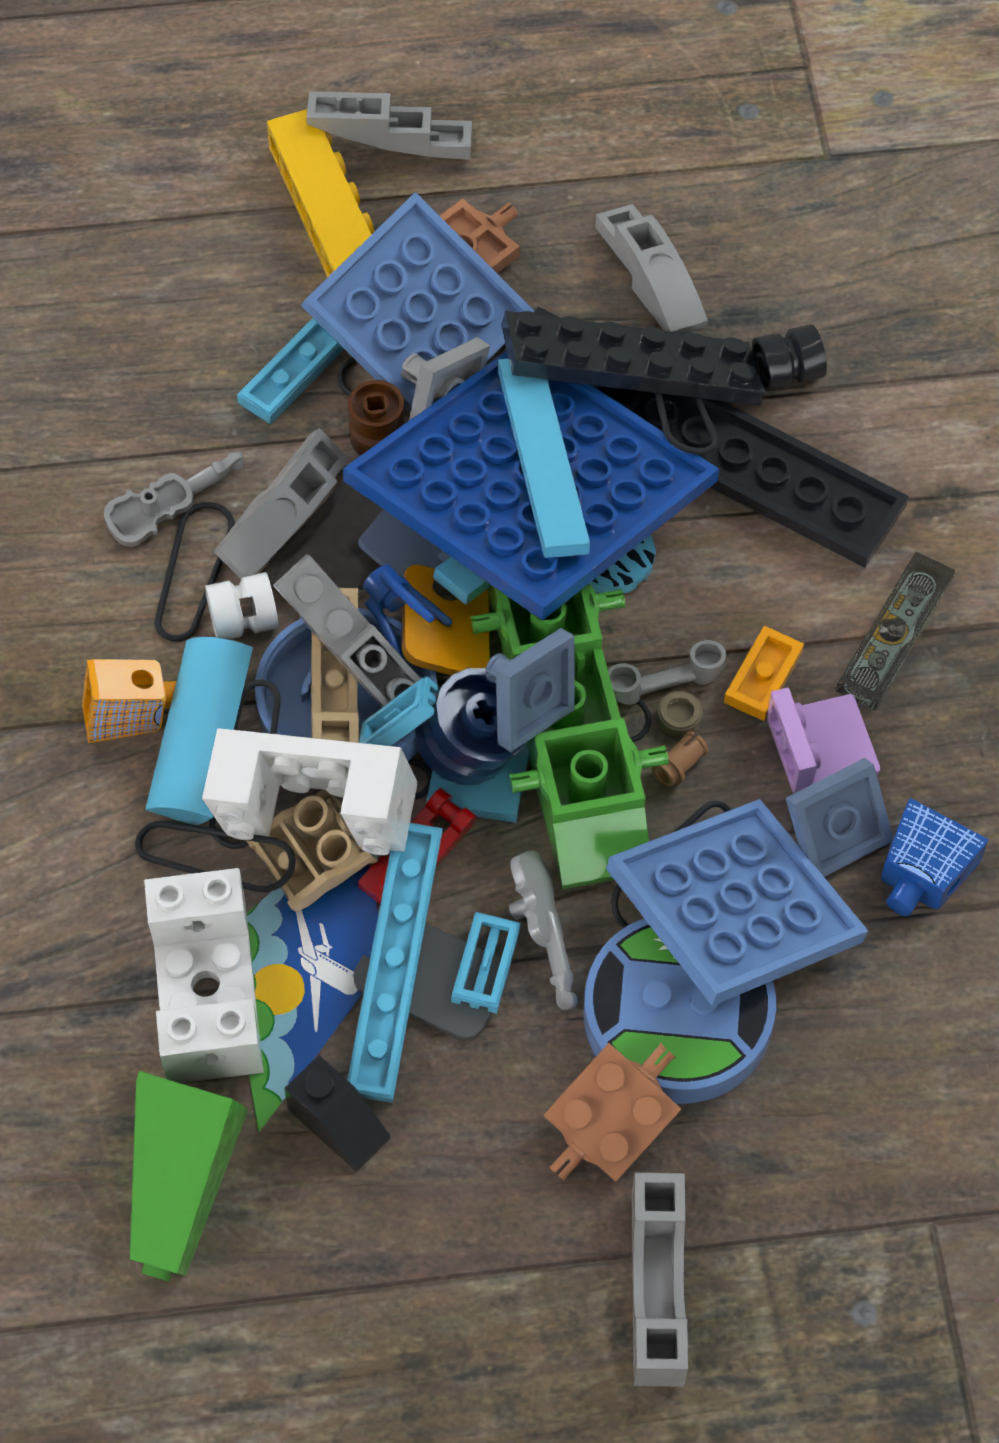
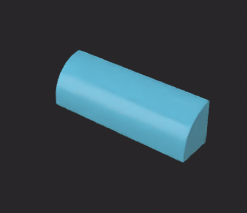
M195 637L186 640L145 810L196 826L213 818V814L203 801L202 796L217 728L234 730L253 647L216 637Z

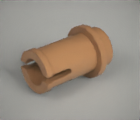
M686 732L683 738L667 752L668 765L652 767L653 775L661 784L667 787H671L673 784H681L685 779V773L701 757L708 753V745L700 735L691 742L695 737V732Z

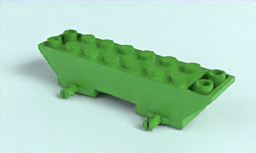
M588 584L544 620H541L497 588L491 586L487 589L492 613L471 615V627L474 635L497 630L502 653L508 659L512 660L560 628L574 635V710L526 742L532 771L509 774L512 793L537 789L562 890L614 880L606 869L609 857L649 842L645 814L646 798L640 779L641 771L644 768L668 765L669 762L665 745L638 751L636 745L629 738L624 718L620 717L602 650L603 638L598 618L600 611L625 608L623 590L619 589L596 594L591 585Z

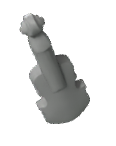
M230 452L222 461L211 463L209 467L187 480L175 473H168L157 482H151L149 484L150 487L141 491L140 494H134L131 490H127L125 495L109 501L105 506L104 518L110 534L121 545L128 547L140 545L150 536L158 534L156 527L159 523L166 519L173 520L177 515L189 511L193 505L194 495L223 480L231 470L243 469L244 457L240 452Z
M526 851L511 859V871L516 883L515 890L523 898L510 903L509 911L515 920L527 918L531 938L539 946L547 950L553 975L550 978V982L556 986L557 1006L562 1010H572L577 1005V995L571 992L573 973L570 969L563 941V930L555 906V892L551 871L540 853L537 851Z

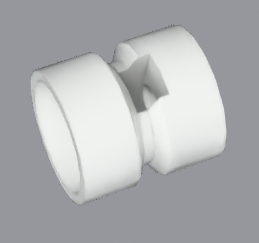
M266 572L242 577L240 584L236 586L229 580L205 586L208 608L216 638L228 640L242 637L245 629H250L254 634L279 629L274 596ZM249 597L253 613L243 616L239 599Z

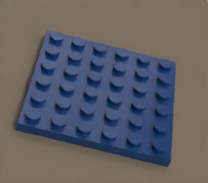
M505 351L483 369L451 390L447 395L437 400L429 408L423 410L344 467L343 481L539 619L544 620L715 484L718 480L719 468L699 455L686 453L675 448L668 442L664 432L592 385L548 380L590 540L589 554L544 558L498 374V359H509L508 353Z

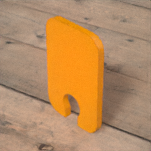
M417 564L409 566L403 577L414 589L450 617L452 625L445 626L437 618H434V621L429 623L409 605L405 604L402 607V652L406 660L415 666L448 675H453L467 668H486L490 661L489 632L474 635L470 616L489 613L487 590L466 605L459 599L454 601L446 600L437 595L433 589V584L436 581L433 579L435 568Z

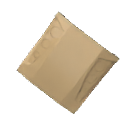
M321 790L314 796L302 799L296 806L281 811L272 820L269 837L287 842L293 849L296 858L294 873L289 881L281 887L289 900L287 902L288 905L295 912L310 906L323 894L340 885L368 863L379 861L377 855L368 853L358 846L340 814L342 804L334 795L328 793L327 790ZM246 840L248 845L256 851L275 880H280L286 873L289 864L288 855L284 849L273 844Z

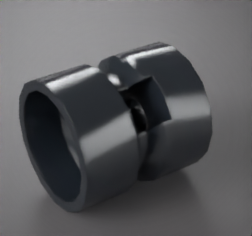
M812 324L789 329L786 332L785 338L780 334H769L752 340V353L766 392L791 385L793 378L799 383H805L826 376L827 361L825 349L818 330Z

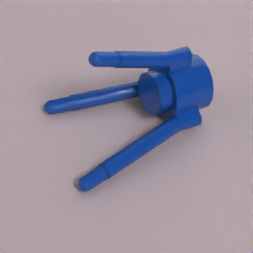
M383 565L374 570L363 584V588L370 595L365 602V606L374 615L384 638L405 662L406 659L383 612L384 609L387 608L389 612H395L407 604L429 623L433 622L434 618H437L445 626L452 625L450 617L414 589L404 577H400L391 565Z

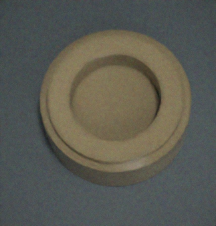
M674 691L668 693L661 699L658 705V725L667 735L683 738L686 732H696L699 729L703 715L702 705L698 698L689 692Z

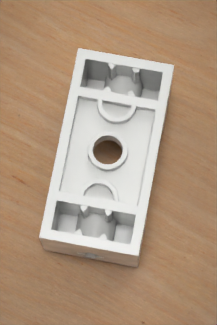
M217 728L202 799L228 836L240 840H251L254 835L269 837L280 785L286 790L297 793H306L310 788L327 790L328 793L334 796L343 797L340 814L358 846L371 854L387 855L390 850L405 851L418 782L401 747Z
M234 868L144 880L148 925L155 950L160 1010L156 1011L159 1052L166 1079L178 1083L264 1073L246 902L240 869ZM212 978L220 985L213 995L203 997L193 991L195 984L201 979Z

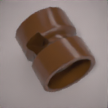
M370 380L361 383L353 389L348 397L350 442L353 449L360 456L405 424L402 394L393 384L383 380Z

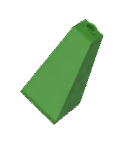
M139 1071L136 1080L130 1259L144 1263L141 1270L142 1274L169 1282L172 1272L184 1276L187 1275L246 1118L248 1108L231 1098Z

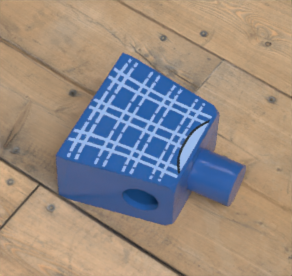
M910 798L906 804L881 875L884 883L894 887L886 900V904L891 910L902 916H910L918 902L932 909L941 908L979 865L989 839Z

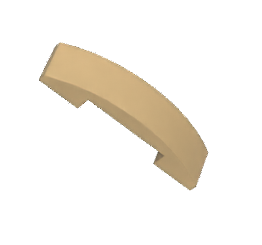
M339 588L358 610V588ZM312 632L311 738L359 743L357 680Z

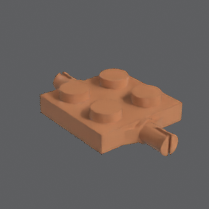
M462 198L440 215L496 273H499L520 257V246L510 239L503 230L505 225L518 217L517 210L514 206L511 207L510 203H506L493 215H488L476 210Z
M608 1043L543 1115L562 1132L569 1145L556 1161L549 1166L556 1173L568 1159L570 1160L566 1167L558 1174L562 1180L565 1181L568 1175L584 1159L598 1165L616 1182L682 1109L663 1092L656 1079L667 1065L676 1058L669 1051L655 1065L657 1059L666 1051V1048L661 1043L642 1065L627 1059L614 1046Z

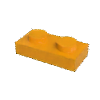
M764 625L726 691L724 703L765 721L771 691L783 689L803 653L804 643Z

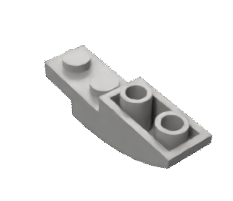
M633 204L596 214L595 228L631 273L632 290L661 328L666 332L682 334L706 328L708 320L694 284L674 245L653 215L643 217Z
M320 428L310 433L268 489L255 497L214 550V553L240 579L255 575L288 541L337 483L336 475L349 458Z
M306 554L273 584L276 590L300 615L299 618L382 707L420 680L419 676L374 625L364 618L310 555Z

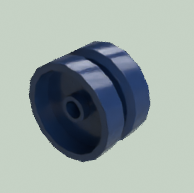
M467 668L451 675L434 695L436 696V703L432 705L434 715L415 728L417 748L427 766L441 778L459 785H479L494 778L525 745L524 743L512 752L498 745L496 683L487 680L486 675L488 672H486V668Z

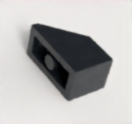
M320 1055L284 1088L287 1109L356 1172L390 1139V1134L356 1088Z

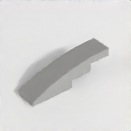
M309 92L307 125L344 139L385 150L426 157L471 160L472 121L431 120V107L391 106L390 93Z

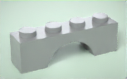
M685 1173L634 1174L632 1188L634 1386L684 1387L687 1377L688 1331L684 1303Z

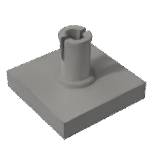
M476 337L429 361L424 360L416 353L411 354L403 363L402 368L405 370L401 371V376L416 385L409 421L423 410L429 408L437 400L447 395L455 387L465 382L476 372L486 366L490 345Z

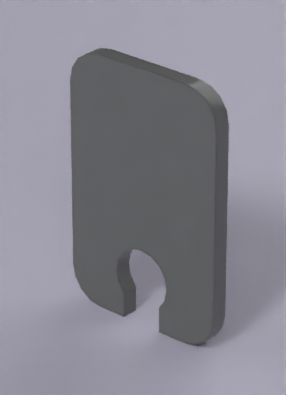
M426 923L409 1017L463 1041L472 1040L481 1034L492 1012H488V1008L479 1006V1009L472 1008L470 1003L461 1001V1004L451 1002L452 992L467 942ZM476 947L465 986L466 990H474L485 951L479 947ZM362 955L353 974L354 985L361 994H364L370 957ZM496 955L493 956L483 994L490 996L501 958ZM510 972L508 973L504 990L508 984Z

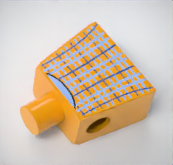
M87 660L82 708L88 743L152 733L161 729L164 709H169L171 706L176 681L163 682L161 667L158 661Z

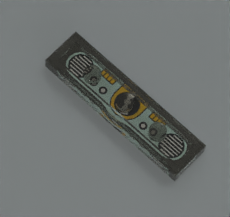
M917 551L915 552L839 680L836 692L842 695L851 694L855 697L856 702L875 711L877 710L953 580L954 569Z

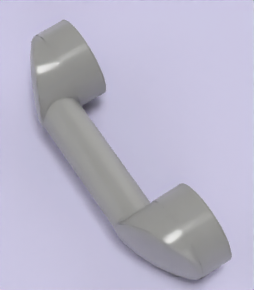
M700 641L690 651V664L641 677L639 670L633 665L626 663L613 665L608 669L616 701L631 705L639 702L641 695L691 681L700 685L714 682L724 671L726 651L716 641Z

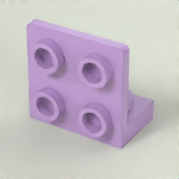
M789 687L771 691L766 718L793 794L863 758L874 764L876 774L879 775L880 765L853 695L848 694L801 705V703L794 704Z

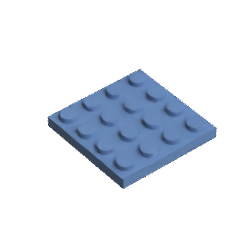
M416 192L300 305L375 380L386 381L400 390L404 399V409L409 413L411 412L416 385L401 376V371L405 370L402 368L403 363L411 354L416 353L424 360L429 361L478 337L490 345L488 361L505 344L501 326L505 311L534 312Z
M760 799L610 856L606 867L610 875L711 1006L864 942L868 932L862 922Z

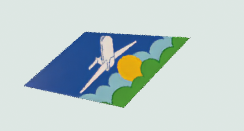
M368 864L340 885L323 894L310 906L298 912L290 908L287 903L289 900L281 888L270 892L247 912L264 1073L249 1074L258 1132L261 1131L285 1099L284 1088L314 1060L362 995L354 985L353 974L362 955L371 957L378 920L376 901L358 887V881L369 870Z

